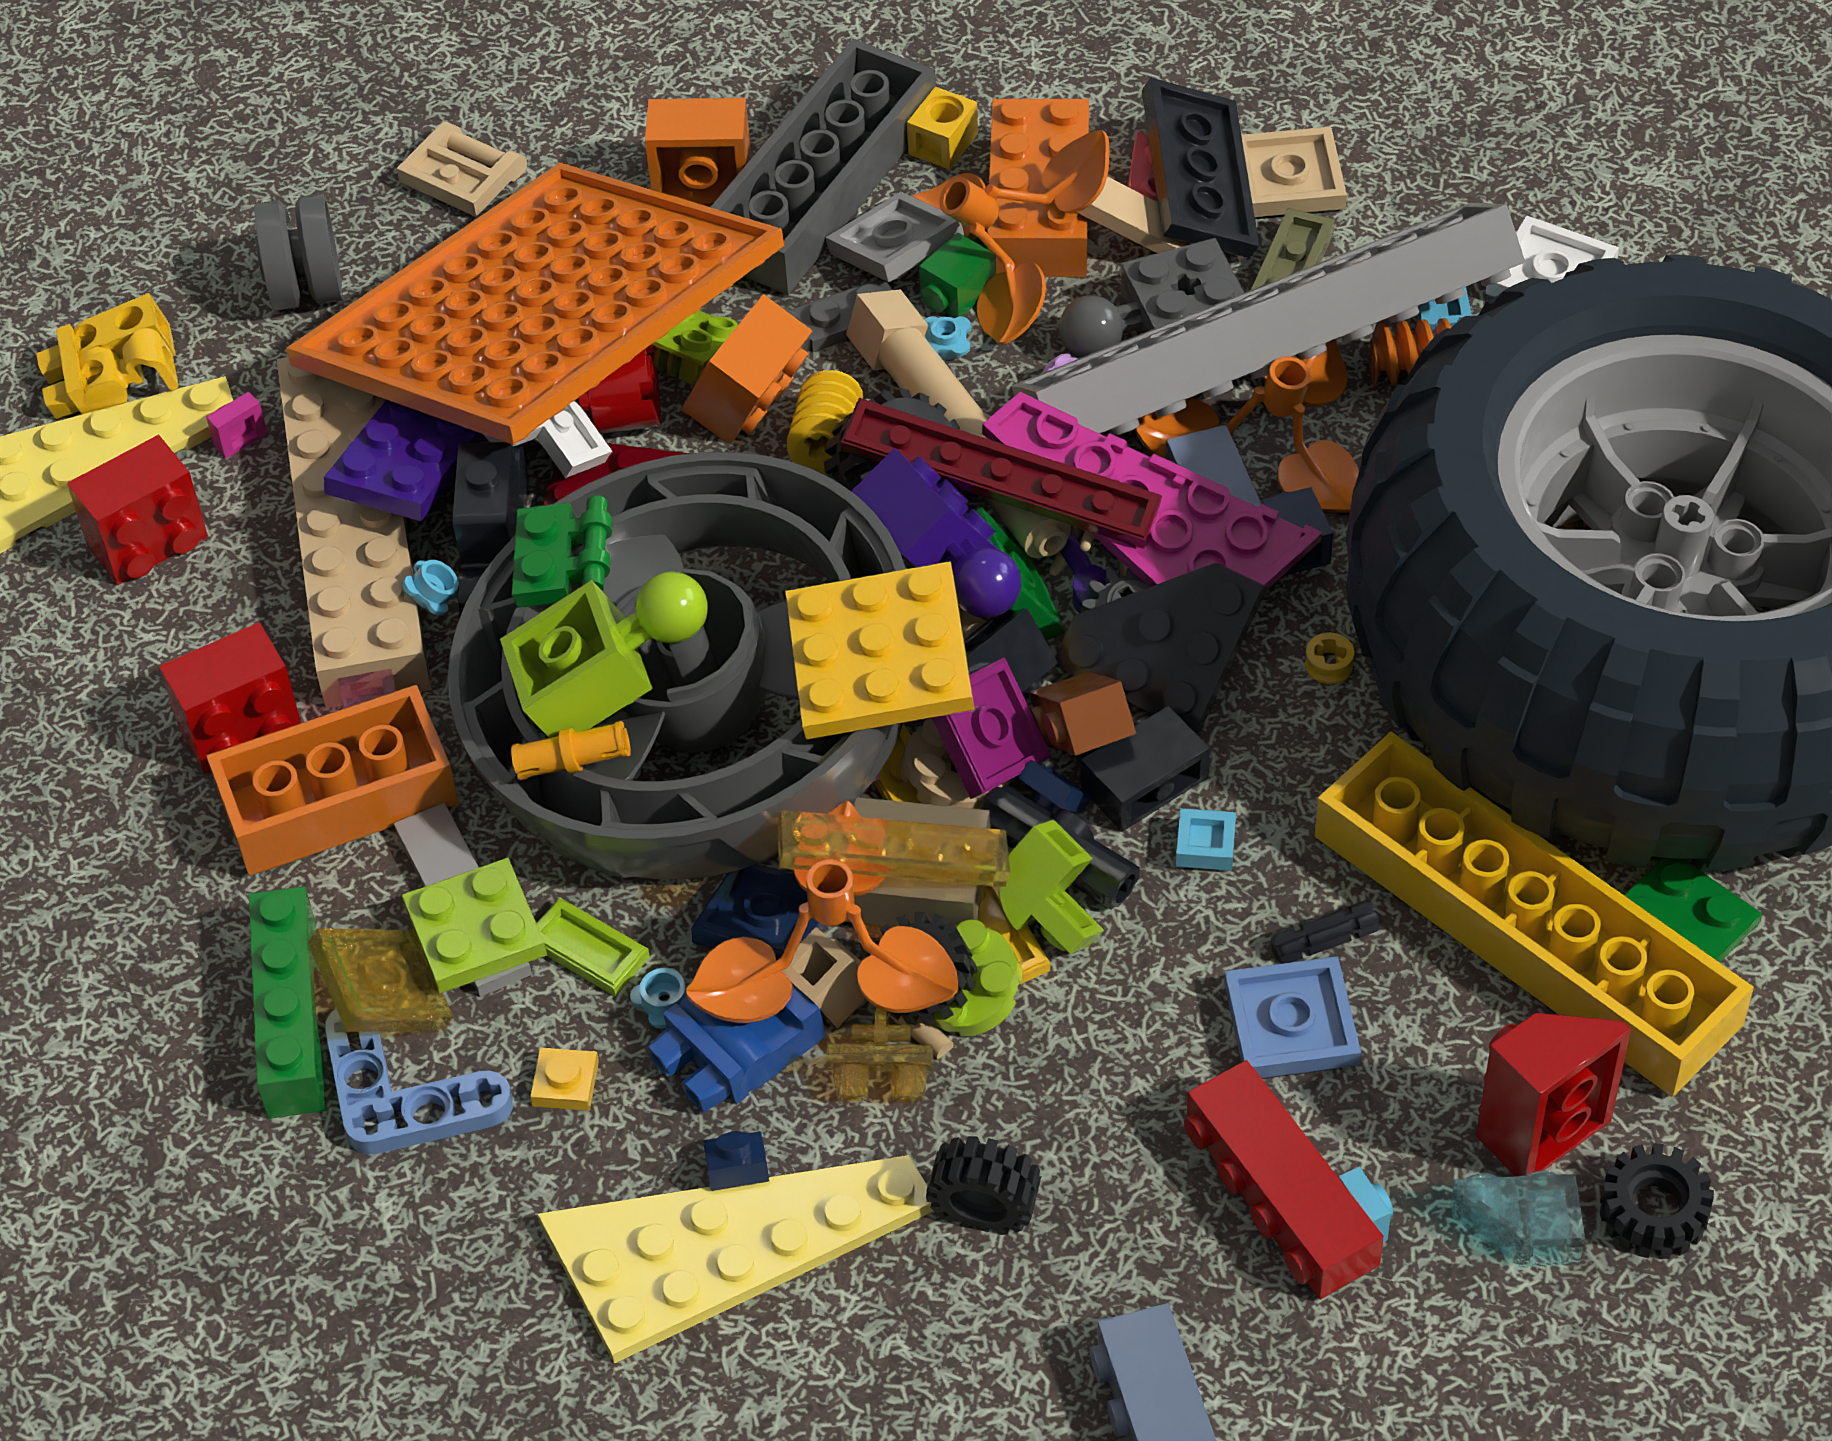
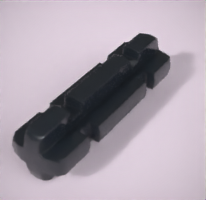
M1364 900L1347 906L1349 910L1347 913L1339 909L1299 924L1300 929L1295 931L1294 927H1288L1274 932L1271 935L1273 953L1280 964L1291 963L1302 959V952L1308 951L1309 955H1313L1352 941V934L1356 933L1361 938L1375 933L1379 930L1380 918L1371 901Z

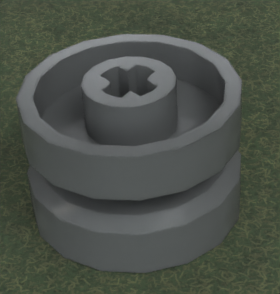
M324 193L300 196L295 205L297 229H292L287 208L280 200L254 204L257 231L255 242L262 279L266 282L270 303L274 312L300 307L303 300L301 276L304 275L307 278L311 297L318 304L343 301L338 255Z

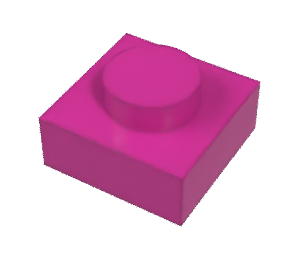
M249 391L206 416L214 448L225 459L268 434L260 403Z

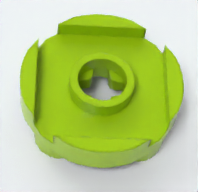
M974 919L965 920L959 925H955L973 955L972 959L976 964L977 973L972 975L975 981L973 992L962 990L968 1001L962 1008L955 1002L951 1003L949 1007L954 1015L945 1020L940 1011L934 1013L936 1024L933 1025L940 1031L942 1029L948 1032H958L960 1036H976L985 1033L1004 1021L1016 1004L1014 996L1018 990V983L1020 982L1022 985L1021 965L1011 945L1001 934L986 928L982 922Z

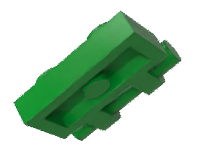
M599 495L589 497L586 501V511L582 513L580 518H575L570 502L517 509L512 596L518 608L557 603L571 594V585L573 583L582 582L583 586L593 580L602 591L604 590V578L610 574L611 564L610 554L606 551V540L612 534V516L608 513V501L606 498ZM584 544V550L578 556L573 557L574 545Z

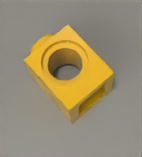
M934 87L907 121L908 154L951 170L978 135L977 102L962 95Z

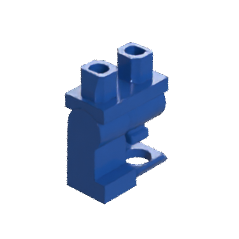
M792 983V997L782 1010L768 1019L751 1023H735L715 1018L696 1007L686 996L680 1005L675 1003L663 1013L667 1028L652 1041L647 1049L651 1061L665 1076L671 1077L691 1060L699 1067L681 1083L684 1093L689 1100L704 1113L727 1097L737 1105L750 1095L749 1091L764 1085L826 1037L820 1008Z

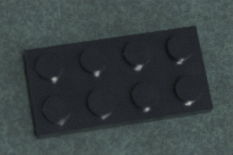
M1150 77L1142 89V97L1162 236L1192 244L1216 238L1223 252L1251 258L1259 247V240L1236 101Z

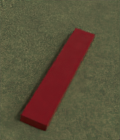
M858 398L841 440V451L878 463L894 448L911 462L919 455L940 475L939 483L947 479L958 489L1143 549L1147 543L1162 500V495L862 398Z

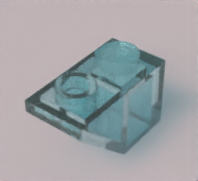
M1537 1171L1527 1176L1496 1177L1492 1174L1482 1173L1469 1176L1466 1179H1454L1450 1205L1452 1218L1520 1268L1580 1265L1585 1232L1575 1174L1557 1175L1551 1171Z

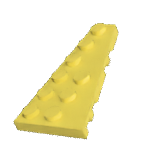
M226 376L0 436V553L17 545L15 542L17 539L41 526L47 528L76 512L67 482L158 434L174 453L181 449L189 450L211 438L206 416L233 401Z

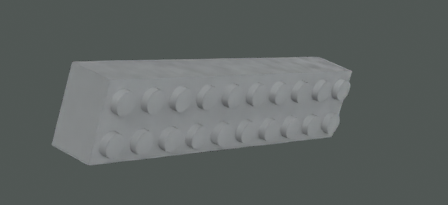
M1468 203L1011 385L1015 396L1019 392L1029 395L1076 417L1078 424L1099 434L1109 430L1110 434L1119 435L1137 428L1140 425L1138 418L1156 411L1157 416L1161 417L1184 409L1187 406L1185 399L1203 392L1204 398L1225 393L1234 388L1232 380L1250 374L1251 379L1267 376L1271 364L1280 357L1296 355L1298 359L1304 360L1317 356L1327 350L1326 342L1341 336L1345 342L1362 338L1373 332L1371 324L1389 318L1390 323L1400 322L1419 314L1418 305L1435 299L1436 304H1444L1465 295L1463 287L1481 281L1482 286H1488L1511 277L1509 269L1525 263V259L1507 204Z

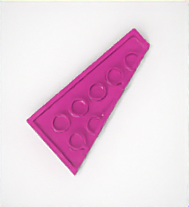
M1019 392L982 424V434L989 440L1162 495L1161 505L1144 549L1091 532L1100 543L1148 587L1210 564L1220 563L1268 586L1267 589H1269L1321 542L1322 531L1306 524L1304 528L1278 517L1279 511L1263 504L1256 507L1229 494V488L1156 454L1149 457L1127 447L1126 440L1110 433L1107 437L1078 424L1076 417L1022 392Z

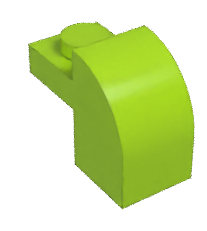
M1054 819L1033 826L1009 854L1000 874L999 895L1004 913L1016 930L1038 921L1042 925L1040 928L1041 933L1047 941L1056 948L1067 950L1070 954L1089 947L1102 934L1104 929L1065 891L1093 858Z

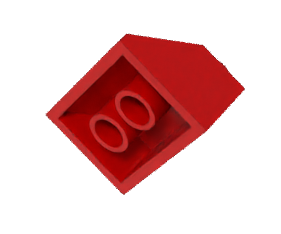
M1535 1013L1518 1026L1514 1023L1506 1025L1490 1041L1487 1069L1483 1078L1482 1100L1478 1110L1479 1119L1476 1137L1523 1185L1612 1121L1631 1029L1623 1021Z

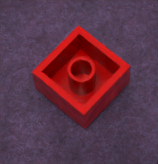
M159 434L67 482L87 547L117 585L131 578L145 576L155 565L177 553L183 554L191 551L198 545L199 541L208 537L190 472Z
M260 622L159 666L178 728L203 773L211 771L206 755L301 724L286 666Z

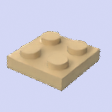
M1331 127L1241 135L1255 217L1284 215L1287 208L1303 212L1346 209L1347 193Z

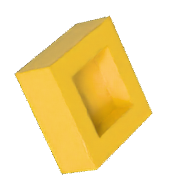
M540 1048L530 1096L532 1106L590 1111L599 1063L597 1052Z

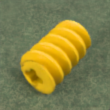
M823 370L812 374L803 382L795 405L790 432L787 436V451L793 463L813 469L825 476L829 475L824 470V462L831 458L829 454L824 452L826 443L834 437L831 432L835 426L853 412L858 398L863 399V391L859 383L849 374L837 370Z

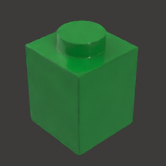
M957 232L919 265L921 298L935 312L944 311L954 318L963 317L977 304L979 294L987 281L996 275V256L988 249Z

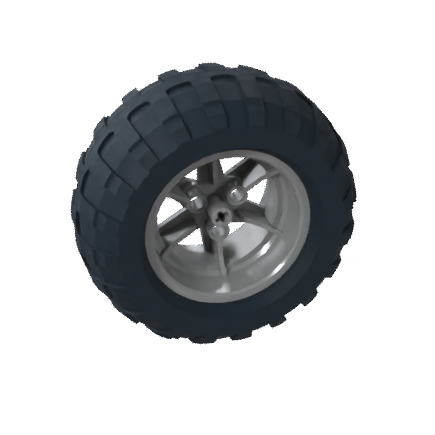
M1665 255L1662 262L1626 265L1624 261L1616 258L1596 259L1579 263L1574 271L1566 272L1563 279L1553 283L1548 279L1530 278L1519 282L1486 301L1479 315L1463 317L1451 329H1444L1423 349L1403 385H1397L1367 436L1359 474L1352 494L1347 528L1348 576L1346 592L1362 656L1371 657L1372 668L1380 699L1399 728H1403L1413 741L1423 742L1431 750L1434 768L1449 782L1462 791L1471 787L1482 796H1488L1490 799L1511 810V822L1539 835L1551 844L1558 838L1559 834H1563L1583 843L1607 848L1605 861L1644 868L1645 865H1648L1651 856L1691 858L1693 865L1698 871H1725L1749 866L1758 854L1776 852L1789 859L1821 851L1832 846V299L1811 289L1791 283V275L1756 266L1755 272L1734 267L1706 264V260L1699 256ZM1583 519L1592 530H1564L1557 528ZM1753 606L1779 609L1758 613Z

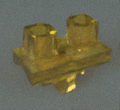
M876 1008L874 1025L853 1024V1042H874V1044H827L826 1061L830 1072H833L838 1101H869L870 1072H891L892 1101L923 1102L928 1073H934L935 1056L933 1055L932 1045L889 1044V1042H910L911 1025H889L888 1011Z

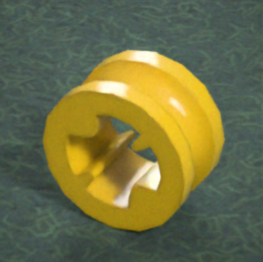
M1332 632L1321 633L1313 637L1306 648L1305 667L1307 673L1314 680L1325 684H1335L1346 680L1352 673L1355 651L1353 644L1348 638ZM1323 653H1335L1336 663H1325Z

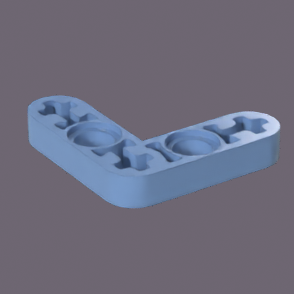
M346 1003L332 1011L326 1020L325 1031L343 1126L351 1147L357 1152L367 1155L379 1154L493 1127L502 1123L513 1109V1097L507 1079L500 1073L490 1070L473 1072L392 1091L381 1034L374 1012L366 1005L360 1003ZM351 1023L358 1024L362 1050L351 1052L346 1034V1025ZM369 1069L378 1074L376 1081L365 1089H354L347 1085L349 1077L358 1070ZM490 1090L493 1097V1105L481 1107L479 1093ZM452 1097H460L463 1114L456 1115ZM435 1103L445 1109L443 1116L431 1124H422L413 1119L416 1110L425 1104ZM401 1110L405 1128L398 1129L394 1111ZM376 1117L379 1123L377 1126L378 1132L367 1135L364 1129L365 1120Z

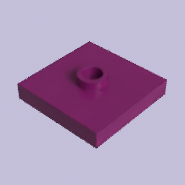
M1005 657L969 674L975 710L931 717L970 799L980 796L1021 774L1030 760L1041 763L1052 757Z

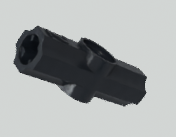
M1007 785L1001 788L995 787L985 798L981 810H989L990 834L1014 849L1033 826L1054 819L1093 858L1070 885L1111 910L1114 907H1119L1132 893L1135 884L1140 878V867L1096 841L1088 825L1074 813L1067 810H1058L1052 814Z

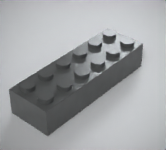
M852 39L711 206L714 209L782 228L784 247L767 258L762 265L755 267L743 277L784 294H790L828 247L825 237L846 225L907 150V121L934 87H936L935 69L856 39Z

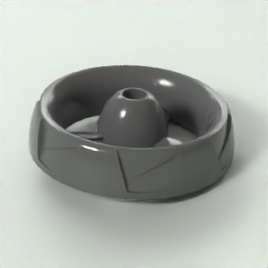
M700 452L643 462L588 483L557 501L555 504L570 502L575 518H580L582 513L586 511V501L589 497L599 495L607 499L608 513L612 516V534L606 540V551L610 554L611 564L610 574L604 578L603 593L626 618L636 612V599L642 586L651 577L669 571L684 573L699 583L706 595L708 612L702 628L692 638L680 643H663L652 638L638 647L652 689L633 703L607 717L595 727L623 721L630 741L631 753L629 757H619L583 765L581 772L569 774L564 769L519 780L512 763L511 746L541 739L531 728L529 717L522 709L500 639L555 603L517 607L512 596L516 535L496 555L469 596L455 630L448 670L449 702L456 729L469 758L482 778L501 798L507 809L532 835L573 862L595 871L621 878L634 876L651 879L708 877L737 871L758 863L765 864L795 850L813 826L831 810L846 800L853 804L855 799L864 793L888 760L900 735L903 723L806 740L802 719H800L770 745L728 767L678 780H631L643 765L655 741L666 748L679 752L698 753L711 751L735 741L750 729L763 709L767 692L799 700L787 600L757 612L750 597L735 583L711 571L685 569L679 554L717 547L763 549L796 559L819 572L831 583L905 570L906 568L897 545L888 529L874 511L847 488L813 469L783 459L738 452ZM584 544L574 545L573 557L578 556L584 550ZM582 582L573 583L571 585V593L580 588Z

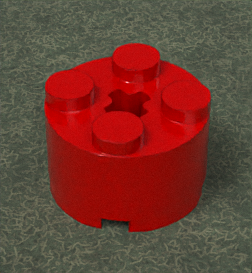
M652 344L634 356L630 362L623 364L600 381L596 387L579 397L580 407L583 411H586L587 417L600 434L660 426L661 399L657 369L653 367L651 356H647L649 353H654Z

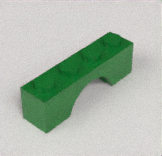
M306 887L249 894L257 1086L268 1119L326 1111L324 1062L318 1033L314 997V970L318 969L316 921Z

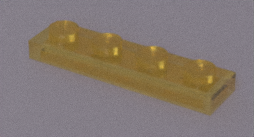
M781 810L777 824L779 868L809 870L819 861L833 859L845 863L852 873L857 875L1006 887L1010 874L1006 830L787 810Z

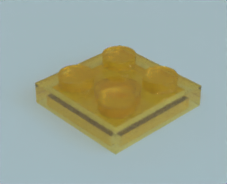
M317 928L309 940V948L346 1032H438L446 1029L454 1016L443 993L439 994L414 930Z

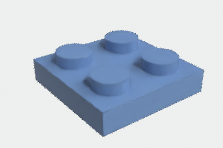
M1338 956L1225 971L1224 985L1241 1063L1248 1060L1261 1078L1360 1065V1045Z

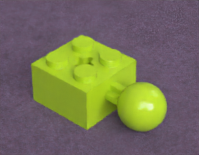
M675 571L662 572L651 577L642 586L636 599V612L626 618L594 581H589L500 639L523 711L549 738L559 736V731L572 727L575 732L591 729L652 689L638 647L652 638L663 643H680L692 638L702 628L706 620L708 604L702 587L692 577Z

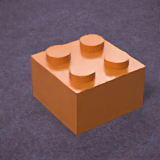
M746 98L648 99L645 145L651 190L711 207L752 158Z
M763 294L708 361L681 410L726 442L732 443L742 430L751 435L767 414L768 407L773 401L777 402L793 381V376L808 357L809 353L803 349V346L811 335L812 330Z

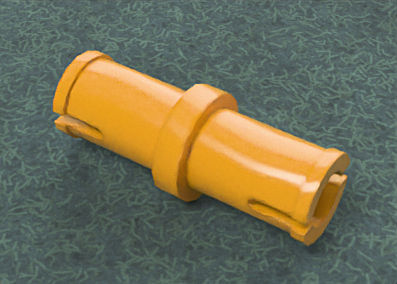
M623 721L575 732L572 727L560 730L559 736L524 744H513L511 746L512 763L519 780L564 769L569 774L581 772L583 765L619 757L626 758L631 753L627 729L624 728Z

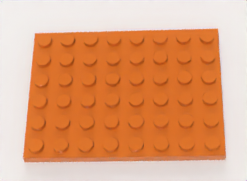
M559 162L289 345L286 350L291 366L515 445L517 442L527 438L532 431L551 417L561 413L566 406L585 392L596 387L600 381L623 364L630 362L634 356L657 339L664 337L668 331L680 322L698 312L702 306L714 297L732 287L733 283L748 272L762 265L767 258L784 247L782 228Z

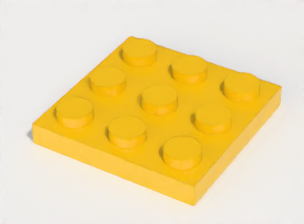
M951 561L786 591L802 727L806 740L975 710Z

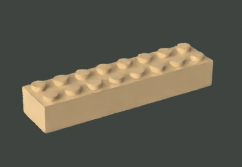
M289 357L277 359L315 668L325 707L331 708L365 702L417 685L420 692L432 690L420 606L413 600L412 596L404 591L402 586L403 580L407 576H413L414 574L406 517L324 494V476L386 399L291 366Z

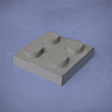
M899 192L825 238L831 255L890 282L905 276L911 268L929 258L957 232L964 235V231L960 222L946 215L942 210L903 192Z

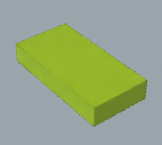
M560 897L536 923L545 943L547 957L615 997L650 958L648 948Z

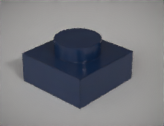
M1033 760L1028 762L1019 776L1020 780L1034 789L1030 798L1052 813L1063 808L1080 814L1093 797L1053 768Z
M733 1131L715 1139L703 1140L711 1191L769 1182L761 1131L752 1133Z

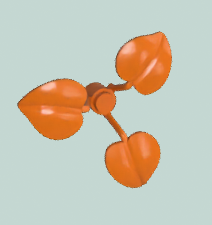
M1103 130L1081 136L1063 147L1051 158L1042 174V184L1048 191L1044 194L999 189L992 184L985 186L983 180L977 175L963 173L949 178L933 189L912 196L942 210L943 213L960 222L965 237L971 240L973 234L976 235L1004 265L1005 272L998 273L987 281L977 301L979 324L983 331L991 336L999 345L1012 342L1022 335L1035 321L1045 299L1046 283L1040 267L1031 261L1015 268L1012 259L985 231V229L994 224L998 217L999 208L996 199L1001 198L1045 205L1055 200L1057 208L1067 214L1076 213L1087 208L1100 195L1108 176L1109 138Z
M1336 339L1326 342L1327 350L1317 356L1304 360L1298 359L1296 355L1276 359L1271 364L1268 375L1263 377L1265 385L1255 387L1253 396L1226 426L1231 435L1260 402H1263L1267 410L1275 416L1287 417L1291 415L1293 417L1294 448L1297 453L1284 457L1279 464L1277 482L1282 492H1293L1312 487L1323 512L1350 513L1352 494L1359 474V469L1348 451L1333 441L1319 440L1308 448L1303 441V414L1305 407L1302 404L1310 407H1319L1332 403L1341 397L1347 385L1346 366L1340 355ZM1187 398L1185 399L1187 406L1178 412L1158 417L1156 411L1138 418L1140 425L1134 431L1148 452L1166 459L1167 439L1218 427L1219 417L1215 410L1201 400Z
M846 800L813 826L795 853L793 861L795 879L799 886L807 892L808 902L799 906V918L781 958L776 960L773 949L761 940L748 937L732 938L716 946L703 959L693 981L686 988V995L689 1001L700 1010L724 1021L751 1023L768 1019L777 1014L790 1001L793 993L792 983L782 971L792 963L808 922L812 918L825 926H837L845 920L851 921L863 949L871 954L858 967L857 981L862 995L871 1004L884 1011L908 1013L948 1001L958 992V976L954 963L945 949L932 936L922 930L906 926L892 927L884 933L879 946L870 938L861 918V909L855 905L854 896L871 892L885 879L889 870V854L880 836L862 819L853 804Z

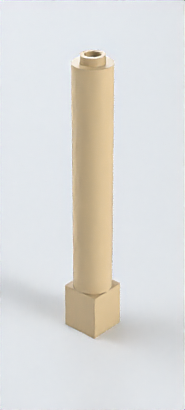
M901 289L857 294L846 335L872 370L886 369L900 389L910 391L911 397L920 392L929 396L930 405L934 406L939 402L947 409L944 416L948 421L956 420L960 427L958 430L986 438L982 434V424L988 420V417L927 341L925 335L928 324ZM985 498L1030 557L1043 558L1052 556L1065 546L1071 532V525Z

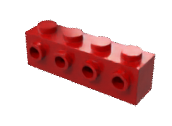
M1248 1060L1188 1091L1187 1118L1184 1119L1187 1135L1196 1148L1199 1150L1206 1148L1216 1161L1218 1174L1225 1187L1232 1194L1239 1192L1250 1206L1251 1218L1256 1228L1266 1239L1274 1238L1284 1252V1260L1290 1273L1298 1283L1302 1285L1308 1283L1321 1300L1380 1266L1383 1234Z

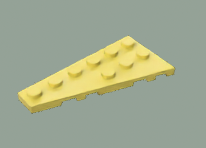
M907 1155L769 1177V1182L711 1191L710 1187L540 1213L538 1218L614 1363H617L933 1212V1210L930 1208L932 1202H927L926 1200L927 1184L910 1156Z

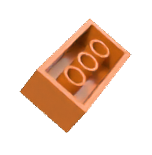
M992 99L989 184L999 189L1044 194L1048 192L1042 184V174L1046 165L1063 147L1089 133V99ZM1001 198L996 199L999 208L998 217L994 224L987 229V233L1012 259L1015 268L1031 261L1040 267L1044 277H1087V217L1077 212L1067 214L1060 211L1055 204V200L1045 205ZM996 257V274L1005 272L1004 265Z
M417 685L206 755L218 795L248 876L394 827L393 823L445 802L447 808L459 804L450 763Z

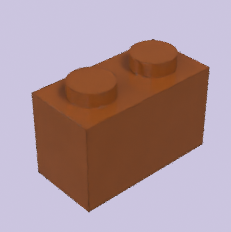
M1088 671L1029 692L1033 705L1029 709L1045 743L1070 754L1078 755L1137 734L1121 681Z

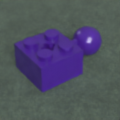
M894 448L851 492L874 511L890 532L901 554L915 566L922 567L951 561L958 605L964 611L980 618H992L1008 611L1015 604L1020 594L1021 576L1013 559L1000 551L989 539L996 531L974 509L967 514L966 511L969 508L966 503L968 500L947 479H944L938 485L937 482L941 479L940 475L922 457L918 455L911 462Z

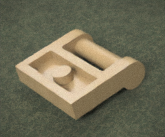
M446 121L441 123L397 167V173L400 183L477 217L510 181L514 183L522 175L527 167V159L525 156L512 150L505 153L462 134L460 127Z

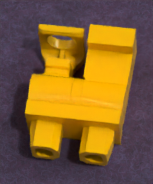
M149 293L87 318L78 323L74 329L70 324L57 328L58 345L36 353L38 366L49 384L64 379V381L42 389L44 402L56 419L78 411L81 414H86L127 403L128 385L133 382L136 385L144 383L141 364L155 368L169 390L175 391L178 388L173 356L176 354L170 323Z

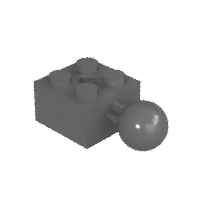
M1216 238L1121 263L1122 305L1115 306L1109 300L1095 295L1077 298L1063 311L1059 322V334L1065 348L1076 357L1082 358L1119 343L1123 333L1134 330L1137 335L1240 295L1244 291Z

